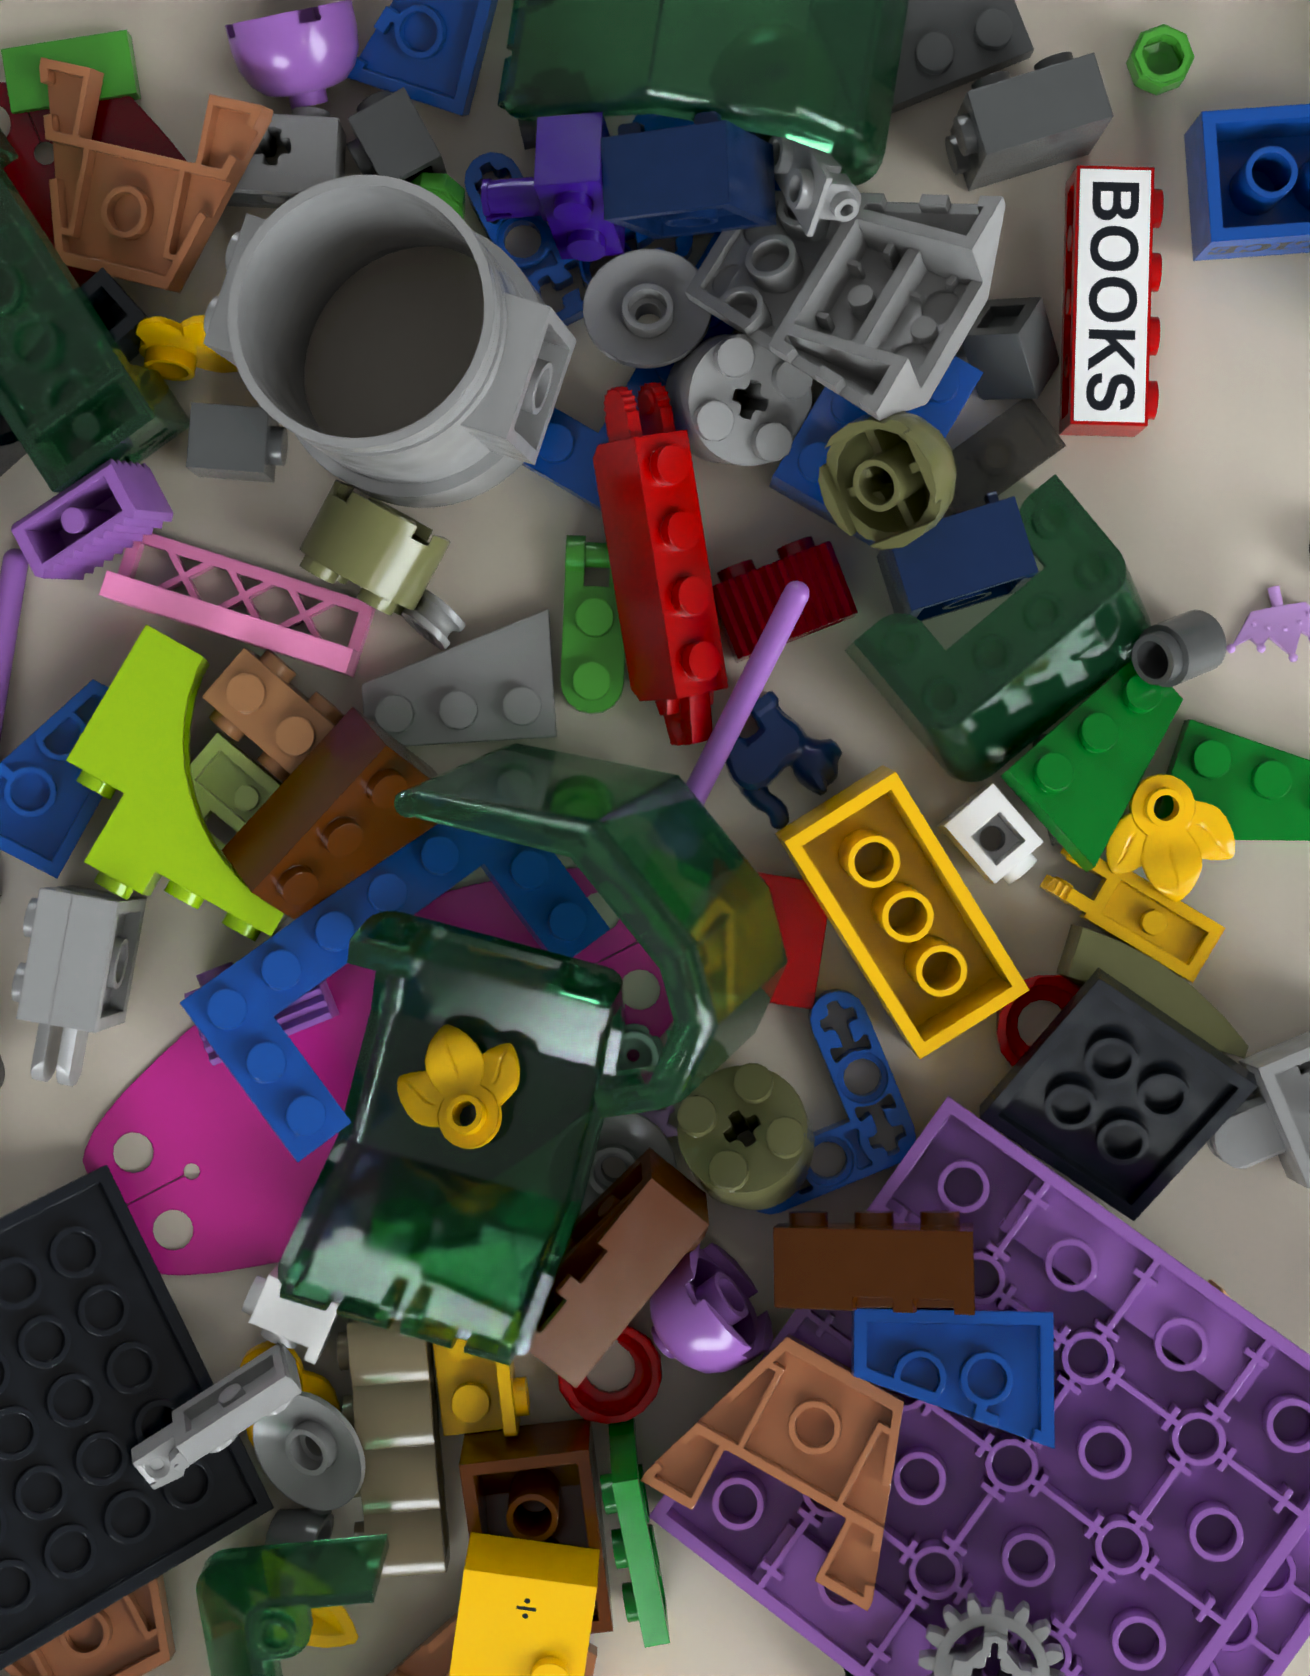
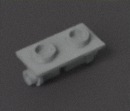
M786 108L778 133H774L769 141L773 145L774 176L787 200L788 206L792 209L807 237H813L819 219L837 220L840 222H848L854 219L861 205V194L858 188L851 183L847 174L840 173L842 166L832 151L827 136L820 130L803 128L793 109Z

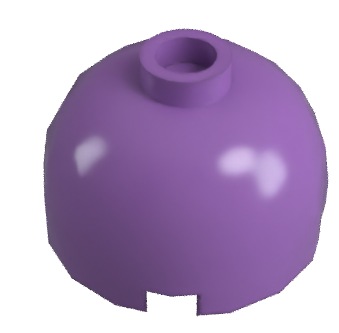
M352 0L319 5L318 7L225 25L231 53L240 74L253 89L265 96L288 97L291 109L328 102L326 88L333 87L346 80L356 63L359 41Z
M714 1243L709 1244L703 1249H700L699 1244L693 1251L685 1254L650 1297V1316L653 1322L651 1334L659 1350L668 1358H676L683 1365L705 1374L734 1370L767 1351L773 1340L772 1322L767 1310L757 1317L749 1298L758 1293V1290L737 1261Z

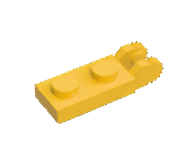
M1063 847L1060 853L1066 857V860L1082 869ZM1099 858L1095 868L1089 871L1102 878L1091 898L1078 892L1073 888V885L1057 876L1052 877L1048 874L1045 876L1040 888L1082 912L1080 914L1081 918L1119 941L1160 962L1187 982H1194L1226 929L1182 901L1174 902L1163 896L1149 881L1132 871L1119 874L1111 873L1108 863Z

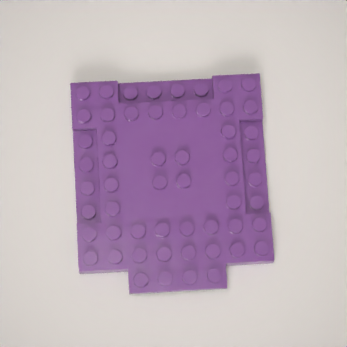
M948 1095L866 1211H893L894 1223H920V1211H960V1223H973L975 1310L1053 1312L1055 1449L893 1391L905 1398L874 1596L868 1611L815 1582L816 1575L845 1518L727 1450H724L693 1510L663 1495L648 1517L853 1676H927L934 1673V1671L926 1670L918 1665L920 1650H936V1647L925 1637L928 1625L932 1624L945 1629L947 1625L943 1617V1607L950 1604L960 1614L967 1612V1597L970 1593H975L981 1607H991L992 1598L996 1591L1003 1593L1006 1610L1013 1612L1022 1600L1028 1602L1030 1607L1028 1622L1031 1625L1045 1618L1049 1621L1051 1633L1043 1643L1044 1645L1050 1643L1061 1644L1064 1659L1049 1667L1064 1672L1065 1676H1281L1310 1636V1354ZM917 1308V1309H944V1310H954V1308ZM796 1309L771 1343L769 1349L759 1360L760 1362L790 1334L851 1368L852 1311ZM983 1626L966 1632L955 1643L969 1644L983 1632ZM1008 1630V1640L1017 1652L1028 1654L1031 1659L1036 1660L1026 1642L1017 1634ZM996 1643L992 1644L991 1656L987 1657L986 1665L982 1668L983 1676H997L998 1671L1001 1670L1000 1659L997 1658Z

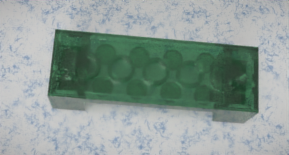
M0 128V412L51 491L60 493L111 458L114 461L118 459L120 462L125 460L127 463L130 461L134 464L136 462L140 463L189 428L190 419L159 371L130 364L4 171L3 168L19 156Z

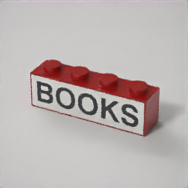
M1077 165L1066 182L1059 435L1135 437L1148 426V419L1154 420L1156 417L1159 389L1157 381L1149 380L1150 356H1156L1158 352L1160 320L1159 317H1151V292H1158L1160 287L1162 257L1160 253H1152L1153 228L1158 229L1162 222L1164 195L1162 189H1154L1155 167Z

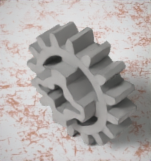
M997 1591L992 1598L991 1607H981L975 1593L968 1594L967 1612L960 1614L950 1604L943 1607V1617L947 1627L943 1629L929 1624L926 1629L925 1637L936 1647V1650L926 1649L919 1652L918 1665L926 1670L934 1671V1673L927 1676H983L982 1668L986 1665L987 1657L991 1656V1646L993 1643L997 1644V1658L1000 1659L1001 1667L997 1676H1065L1064 1672L1049 1667L1064 1659L1061 1644L1050 1643L1044 1645L1043 1643L1051 1633L1049 1621L1045 1618L1031 1625L1028 1622L1030 1613L1029 1603L1022 1600L1013 1612L1006 1610L1003 1593ZM983 1626V1632L969 1644L955 1643L966 1632ZM1008 1630L1014 1632L1026 1642L1036 1660L1031 1659L1028 1654L1017 1652L1008 1640Z

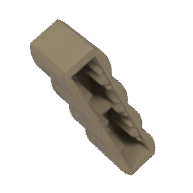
M394 1310L354 1313L347 1322V1331H341L337 1334V1357L340 1370H350L353 1394L343 1396L342 1413L356 1431L365 1455V1478L359 1492L353 1497H361L364 1521L355 1522L356 1561H367L369 1579L446 1573L450 1561V1541L429 1310L394 1313Z

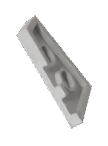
M547 609L362 684L363 715L405 747L557 737L549 610Z

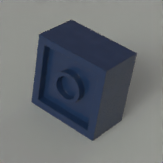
M715 111L697 113L694 116L693 125L645 131L644 125L638 122L621 124L618 127V135L600 138L604 220L656 240L776 225L773 145L757 137L750 130H744L727 120H721V115Z
M996 491L986 493L984 496L986 505L942 518L935 527L905 547L879 551L877 560L899 629L1019 592L1039 572L1015 496L999 500Z

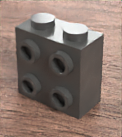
M1072 52L1057 53L1034 65L1035 71L1012 78L1008 71H999L986 75L971 85L972 90L966 92L958 114L954 117L950 130L951 135L945 138L946 152L951 169L955 175L963 173L968 191L1089 155L1114 116L1095 53L1073 58Z

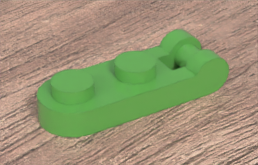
M567 535L560 675L562 693L568 703L579 712L591 715L604 713L614 707L620 699L625 676V651L607 543L586 542L585 535ZM585 567L610 568L609 587L585 586Z

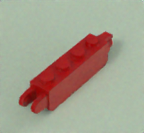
M661 382L644 383V386H640L641 389L638 391V397L636 398L638 404L635 401V395L632 394V390H628V387H612L611 390H607V395H604L605 401L603 402L609 443L597 446L593 457V464L630 687L639 701H655L660 716H664L671 745H691L708 741L713 731L711 705L714 702V691L727 689L729 686L687 429L675 430L672 406L669 404L671 400L668 397L669 392L665 390V386H662Z

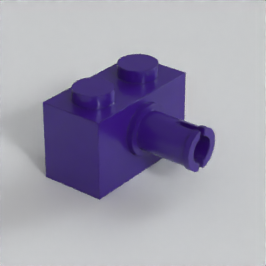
M603 112L537 117L534 177L492 180L491 178L483 179L481 184V203L486 221L541 216L544 222H548L562 260L576 259L589 262L599 260L605 256L624 254L625 228L604 220L600 138L609 137L610 134Z

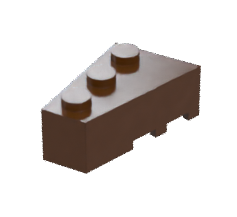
M352 707L221 851L252 893L295 920L465 805L431 766Z
M649 1147L520 1274L517 1343L577 1388L684 1255L693 1251L705 1237L709 1226L706 1193Z
M827 1211L789 1212V1223H778L773 1227L774 1308L854 1311L857 1308H893V1312L915 1313L917 1308H954V1315H975L973 1223H960V1211H920V1223H894L893 1211H855L854 1223H828Z

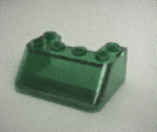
M1056 474L1030 494L1019 508L1033 555L1043 565L1044 569L947 650L942 647L919 619L902 613L891 614L882 618L845 649V652L945 772L961 782L982 781L996 773L1132 659V649L1135 642L1139 639L1142 632L1151 626L1148 613L1122 554Z

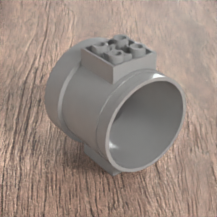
M351 175L334 178L301 191L277 208L267 219L246 213L241 231L236 232L231 237L225 255L227 273L220 294L210 301L205 313L204 331L206 336L203 344L237 367L243 382L257 403L274 420L295 433L307 452L321 466L360 492L380 501L404 507L435 508L460 503L487 492L514 473L523 462L532 465L536 464L577 339L552 307L545 305L535 287L517 264L500 247L473 231L463 218L437 195L416 184L389 176ZM440 246L463 253L474 259L481 277L484 296L482 331L472 362L453 392L428 415L394 432L364 438H347L324 434L315 421L306 400L304 367L311 334L321 312L333 294L361 268L387 254L403 249Z

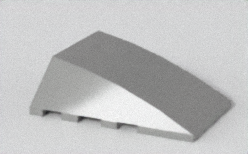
M775 191L776 225L722 231L685 293L693 303L737 331L744 333L748 338L880 421L893 414L906 412L928 403L989 298L1006 206L1003 196H980L978 204H952L949 195L922 194L920 202L915 203L887 202L884 193H860L861 205L854 219L848 222L819 219L813 237H807L792 209L788 206L782 191Z

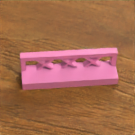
M154 533L152 535H143L142 542L134 541L132 548L125 549L118 574L107 570L99 595L112 601L265 650L269 649L271 652L353 678L375 613V608L357 598ZM144 546H150L167 552L179 575L158 586L134 579ZM180 556L200 562L201 564L186 570ZM214 568L228 571L239 595L219 605L202 601L192 579ZM240 576L262 583L247 590ZM184 584L189 596L171 590ZM274 587L287 590L300 613L278 625L262 620L252 601L254 597ZM300 595L322 602L307 609ZM244 603L250 616L231 609ZM334 606L358 613L347 647L322 639L312 618ZM304 622L311 635L291 628Z

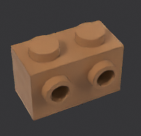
M243 648L203 694L202 698L215 708L210 714L209 719L237 742L244 735L251 739L263 750V753L257 760L275 777L284 782L344 717V714L317 691L310 698L306 697L290 683L297 673L269 649L260 657L257 653Z

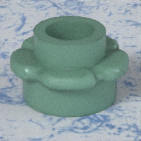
M627 1024L622 1027L621 1032L611 1033L603 1044L602 1056L607 1060L606 1072L613 1081L621 1085L634 1083L636 1086H643L652 1082L659 1073L658 1065L665 1058V1049L660 1038L650 1035L649 1029L646 1026ZM631 1049L637 1050L640 1054L639 1059L630 1061L627 1057L628 1051Z

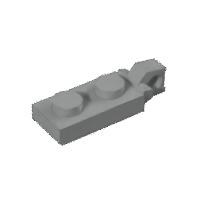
M277 1343L173 1410V1422L131 1449L132 1464L154 1490L184 1476L185 1469L189 1468L191 1464L208 1453H216L225 1449L235 1440L239 1433L264 1417H272L279 1414L290 1405L293 1398L302 1393L295 1358L284 1344L280 1345Z

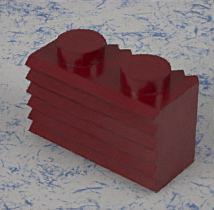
M808 536L778 548L776 552L780 560L756 569L753 560L749 559L717 572L720 583L712 586L716 611L736 663L750 658L784 588L792 581H802L809 588L810 596L787 643L856 616L858 611L831 541L815 546L812 536Z

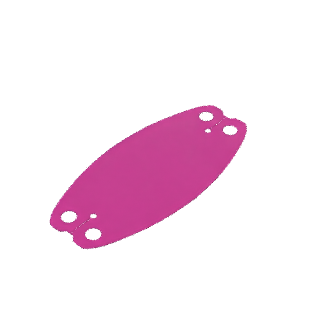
M606 867L566 869L586 897L597 892L613 896L620 907V919L615 927L557 969L492 881L445 892L328 977L326 981L340 1014L291 1034L288 1037L352 1123L298 1163L224 1063L221 1062L212 1066L208 1053L204 1049L203 1041L199 1036V1031L194 1025L161 1054L123 1092L98 1123L84 1151L83 1164L86 1172L89 1173L101 1166L107 1165L125 1203L128 1204L140 1198L127 1205L160 1274L166 1275L219 1273L305 1257L371 1237L372 1211L376 1207L391 1201H415L429 1206L433 1212L460 1199L515 1166L556 1137L602 1097L600 1073L597 1072L596 1068L599 1064H603L605 1067L607 1065V1060L602 1056V1048L605 1040L611 1033L621 1032L622 1027L627 1024H640L649 1029L650 1035L660 1038L679 1014L689 992L687 989L689 975L684 963L675 950L659 945L654 935L630 946L653 934L648 926L650 915L643 901L641 882L638 877L627 871ZM622 950L621 952H619V953H617V954H615V955H613V956H611V957H609V958H607V959H605V960H603V961H601V962L595 964L596 962H598V961H600V960H602V959H604V958H606V957H608V956H610V955H612V954H614V953H616V952ZM578 963H585L591 966L589 967V976L584 979H579L574 975L573 970ZM638 969L652 973L660 985V995L656 1003L650 1008L643 1010L627 1006L620 994V984L623 978L631 971ZM494 981L501 984L505 991L504 1000L498 1005L497 1045L504 1043L513 1044L520 1064V1081L517 1090L501 1106L502 1122L496 1136L483 1147L463 1149L447 1141L440 1128L417 1124L406 1113L398 1096L397 1080L399 1076L406 1073L426 1071L425 1056L428 1045L443 1025L449 1024L467 1033L478 1045L481 1052L484 1053L485 1005L479 998V992L484 984ZM631 1049L628 1051L627 1057L630 1061L639 1059L640 1054L637 1050ZM468 1105L462 1110L460 1114L462 1126H468L474 1121L476 1117L474 1105ZM131 1132L140 1133L147 1137L152 1143L154 1150L150 1165L143 1171L136 1173L121 1169L115 1162L113 1155L117 1140L124 1134ZM190 1163L196 1164L200 1170L199 1176L192 1180L185 1176L181 1177L184 1175L185 1166ZM173 1181L172 1183H170V1184H168V1185H166V1186H164V1187H162V1188H160V1189H158V1190H156V1191H154V1192H152V1193L146 1195L147 1193H149V1192H151V1191H153V1190H155V1189H157V1188H159V1187H161V1186H163V1185H165V1184H167V1183ZM168 1210H179L185 1213L193 1225V1236L190 1242L177 1250L162 1247L156 1241L153 1233L157 1217Z

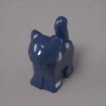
M769 691L757 700L750 713L759 728L758 731L748 738H743L739 735L725 764L730 779L739 788L741 794L757 810L769 816L770 824L773 828L782 829L789 823V812L783 801L769 791L768 786L786 767L790 766L800 784L821 796L827 792V786L832 784L838 776V761L842 751L832 739L819 740L807 736L802 727L779 707V698L775 693Z

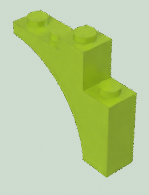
M146 624L66 759L67 762L82 769L76 779L78 783L109 800L112 799L116 790L124 793L84 863L99 870L94 879L95 883L126 900H129L133 891L150 896L161 876H164L170 880L164 891L196 909L200 908L204 899L227 912L221 922L222 924L253 941L257 940L261 931L272 937L279 932L288 915L250 891L217 846L205 823L196 797L190 759L191 723L196 698L210 664L200 654Z

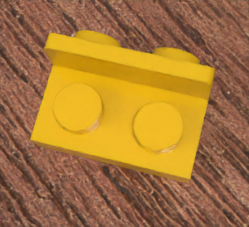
M507 1300L429 1310L443 1436L503 1429L504 1437L518 1436L521 1422L520 1416L530 1415L527 1377H516L513 1353L523 1352V1347L517 1343L518 1313L508 1314Z

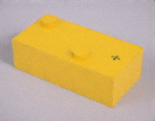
M884 765L880 766L775 833L906 1045L919 1059L927 1056L1030 991L896 771Z
M470 1532L449 1676H584L598 1586L600 1550Z

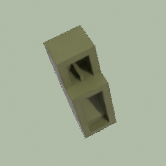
M1071 924L1057 973L1086 982L1096 969L1100 968L1218 1050L1245 1059L1249 1046L1228 1020L1193 986L1160 962L1129 945L1085 927Z

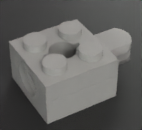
M69 885L40 888L38 899L32 898L29 901L23 923L24 936L31 937L26 963L21 962L16 969L11 994L12 1000L19 1002L16 1019L39 1023L31 1064L32 1079L48 1082L56 1070L57 1082L61 1085L73 1087L82 1072L88 1033H96L125 1022L147 898L130 896L129 900H126L112 892Z
M1310 1031L1239 1060L1241 1066L1255 1074L1258 1087L1252 1092L1253 1096L1247 1098L1207 1141L1208 1147L1216 1157L1238 1169H1246L1278 1155L1287 1178L1308 1189L1310 1188Z

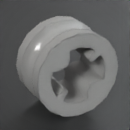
M425 590L415 610L405 608L401 613L404 619L420 635L441 650H446L450 645L448 640L449 634L453 631L461 632L466 625L450 606L428 590Z

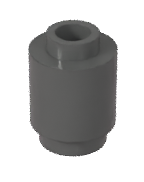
M1191 610L1146 628L1133 646L1132 663L1137 674L1145 682L1162 687H1173L1216 669L1222 663L1226 654V637L1221 625L1212 615L1201 610Z

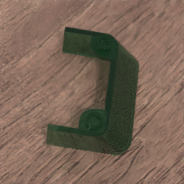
M388 1534L228 1548L212 1554L205 1562L196 1584V1595L211 1676H283L280 1660L296 1656L309 1642L313 1629L311 1608L374 1603L389 1549Z

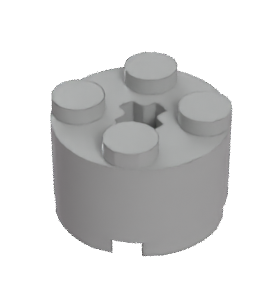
M744 333L720 334L702 340L689 355L674 363L668 375L665 390L669 392L668 397L671 399L669 404L672 406L675 430L687 429L690 449L693 455L714 463L757 466L781 460L789 454L794 438L811 411V386L813 378L748 338ZM735 389H738V394L742 397V405L732 400Z

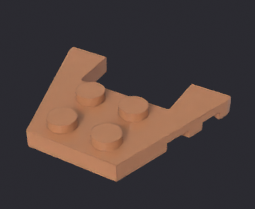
M41 57L39 65L40 82L48 85L50 114L43 115L45 139L53 142L56 177L55 179H49L56 263L95 273L103 267L112 277L180 293L270 125L274 110L254 103L209 94L197 159L194 163L92 140L104 73L89 67Z
M788 1334L646 1470L641 1481L693 1510L724 1450H727L845 1518V1521L816 1575L815 1582L868 1611L874 1596L905 1398L885 1387L852 1376L850 1367Z
M163 1574L7 1666L4 1670L11 1676H142L170 1661L176 1650Z

